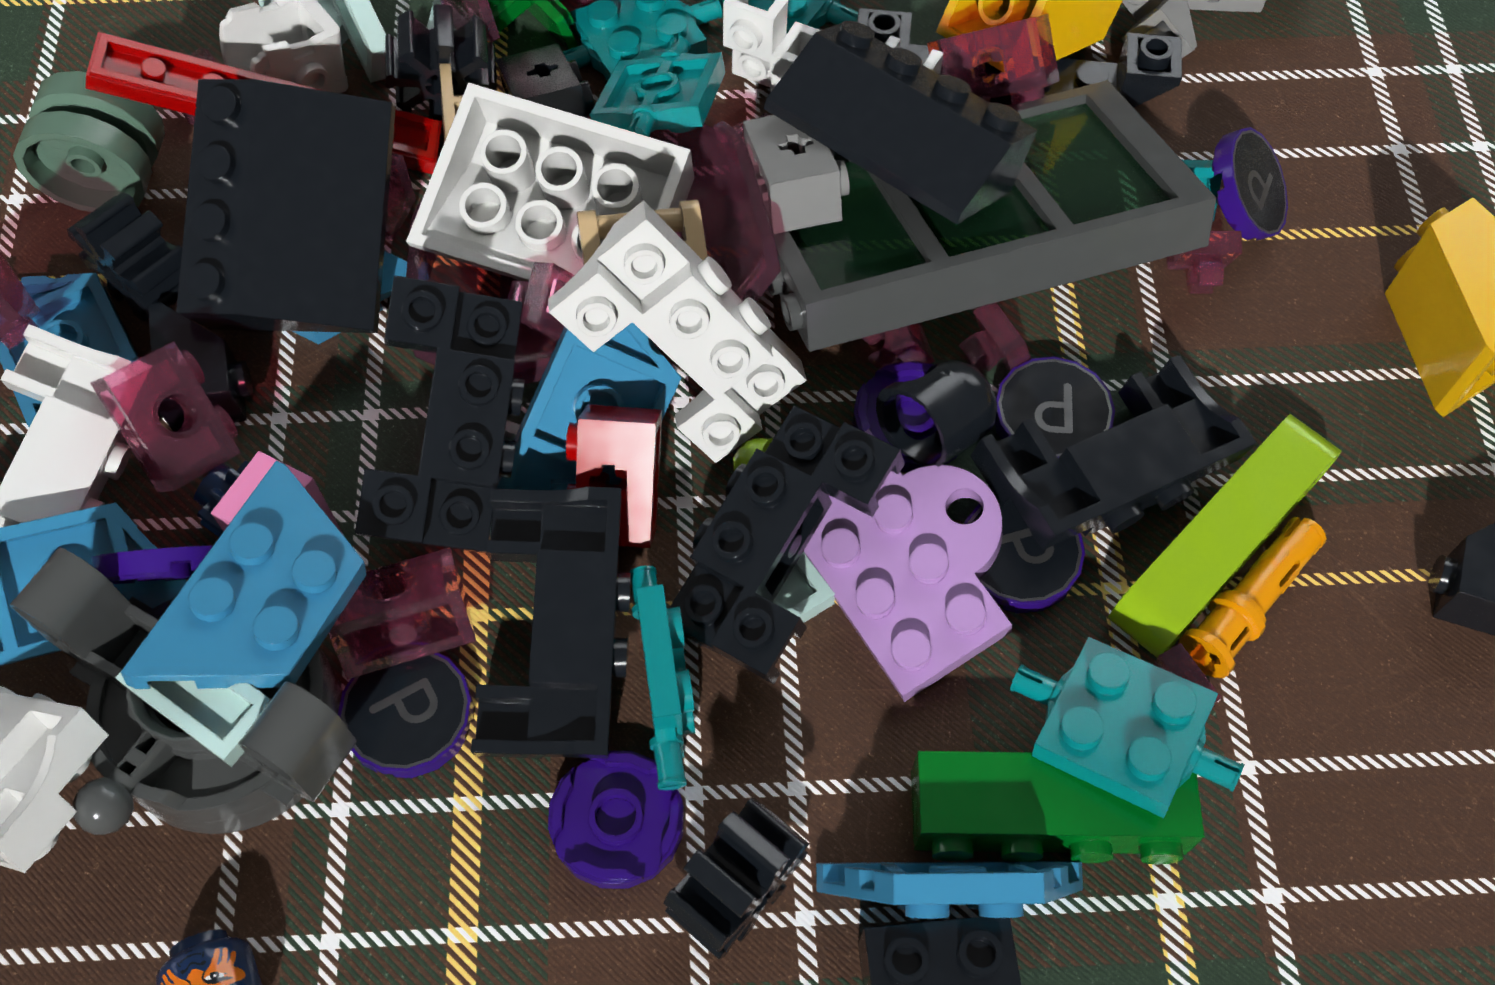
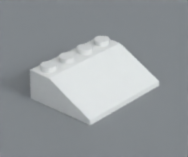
M468 82L406 242L409 246L557 292L583 267L577 211L595 210L596 216L628 213L643 200L653 210L678 208L679 201L687 200L694 180L691 150Z

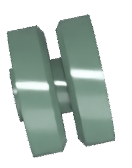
M57 72L42 80L30 110L29 119L26 120L13 157L18 171L33 187L55 201L78 210L92 212L112 197L124 192L134 199V203L138 207L145 196L152 175L151 167L158 157L165 136V129L162 117L152 105L86 89V72Z

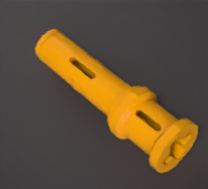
M1299 517L1291 518L1280 535L1262 553L1233 590H1226L1215 595L1210 601L1209 609L1211 612L1196 629L1185 631L1179 638L1178 645L1186 660L1194 668L1214 678H1225L1232 672L1235 666L1233 658L1247 641L1258 639L1264 632L1266 612L1280 595L1286 591L1311 557L1325 544L1327 539L1326 533L1318 523L1305 517L1302 521Z

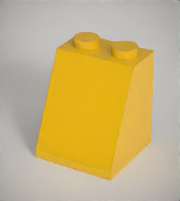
M949 0L936 33L1010 77L1020 78L1103 40L1123 0Z
M1474 197L1450 212L1445 207L1437 210L1421 224L1416 232L1421 239L1417 245L1409 249L1396 262L1394 269L1398 274L1385 292V296L1432 405L1442 417H1445L1495 383V216Z

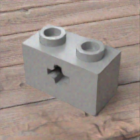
M775 115L743 121L747 169L773 234L842 221L841 196L849 195L850 192L849 177L844 161H835L833 150Z

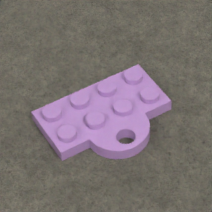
M869 429L865 431L866 433L874 436ZM936 465L925 466L912 470L905 475H902L901 472L896 474L890 471L875 496L879 507L873 517L829 495L832 504L803 552L835 593V601L904 702L1012 632L1011 622L979 580L994 563L1001 547L1003 533L999 503L991 489L976 475L964 469L948 465H941L939 467ZM960 498L974 499L983 508L979 519L970 524H958L952 521L947 515V510L955 500Z

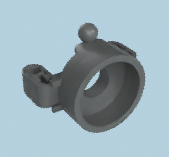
M59 547L9 605L49 642L78 661L69 673L90 686L86 712L109 735L91 756L92 764L104 777L88 781L78 790L72 802L73 808L77 811L73 816L76 823L83 831L93 835L114 833L126 825L134 811L133 800L155 817L171 826L202 834H225L247 830L276 818L293 807L302 798L315 802L357 743L356 738L348 729L349 725L338 715L342 696L340 683L332 665L321 648H318L295 684L286 681L280 688H256L271 700L239 741L238 745L245 752L231 767L186 732L168 728L165 716L115 678L175 598L155 608L149 607L134 597L127 600L97 569L75 554Z

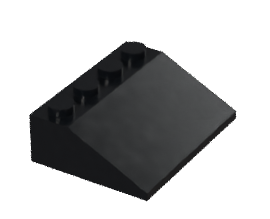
M198 79L176 313L209 329L378 333L396 106L388 101L257 79Z

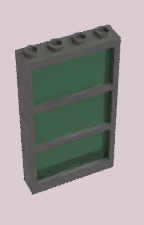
M1103 81L1007 105L1021 115V121L1038 130L1011 192L959 224L953 223L835 151V161L843 160L846 165L850 185L849 195L841 196L842 221L773 234L748 169L735 172L737 195L730 197V208L736 228L738 230L746 229L747 244L753 261L762 260L764 278L772 296L779 294L781 297L782 314L788 330H798L808 351L811 352L1207 247L1209 245L1216 197L1109 81Z

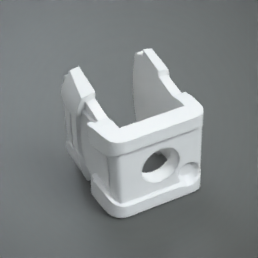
M273 0L269 5L263 7L253 2L230 8L226 19L220 22V47L225 65L328 92L342 93L348 89L339 25L317 0Z

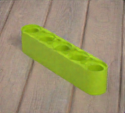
M1289 414L1130 587L1113 608L1108 619L1160 660L1209 606L1210 601L1215 595L1225 588L1335 462L1342 450Z

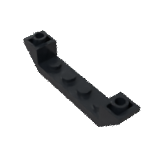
M859 8L857 22L872 29L875 34L874 38L883 43L887 42L890 35L900 38V48L917 54L922 59V65L933 49L943 52L940 75H951L962 79L970 85L971 93L989 103L1010 105L1109 81L1134 108L1178 87L1182 80L1181 37L1127 32L1118 63L1061 58L1020 78H1013L965 49L909 44L912 13L866 8Z

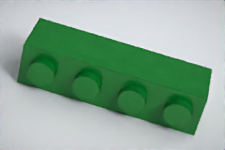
M918 751L911 770L914 851H932V858L940 861L968 860L974 857V851L1001 852V858L1009 862L1038 861L1043 859V852L1070 853L1072 861L1082 863L1107 862L1114 858L1113 854H1140V861L1146 864H1171L1182 861L1184 859L1183 855H1186L1205 837L1197 774L1194 773L1176 790L1167 813L1162 818L1032 757V752Z

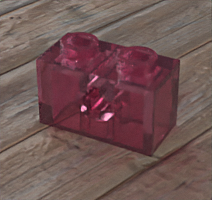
M1048 14L927 43L929 55L933 49L943 52L940 75H951L962 79L970 85L971 93L991 103L990 99L1005 95L1011 96L1012 105L1045 97L1044 87L1060 81ZM991 61H1003L1005 71L999 74H987L985 64Z

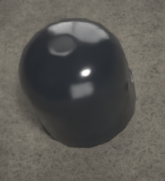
M959 360L944 361L932 365L925 375L918 379L894 382L882 389L876 398V414L886 439L894 447L900 449L903 455L924 467L931 465L939 467L979 442L992 429L997 413L996 397L990 383L974 366ZM901 394L911 397L921 404L933 419L937 431L922 440H916L908 436L904 432L898 418L896 409L897 395Z

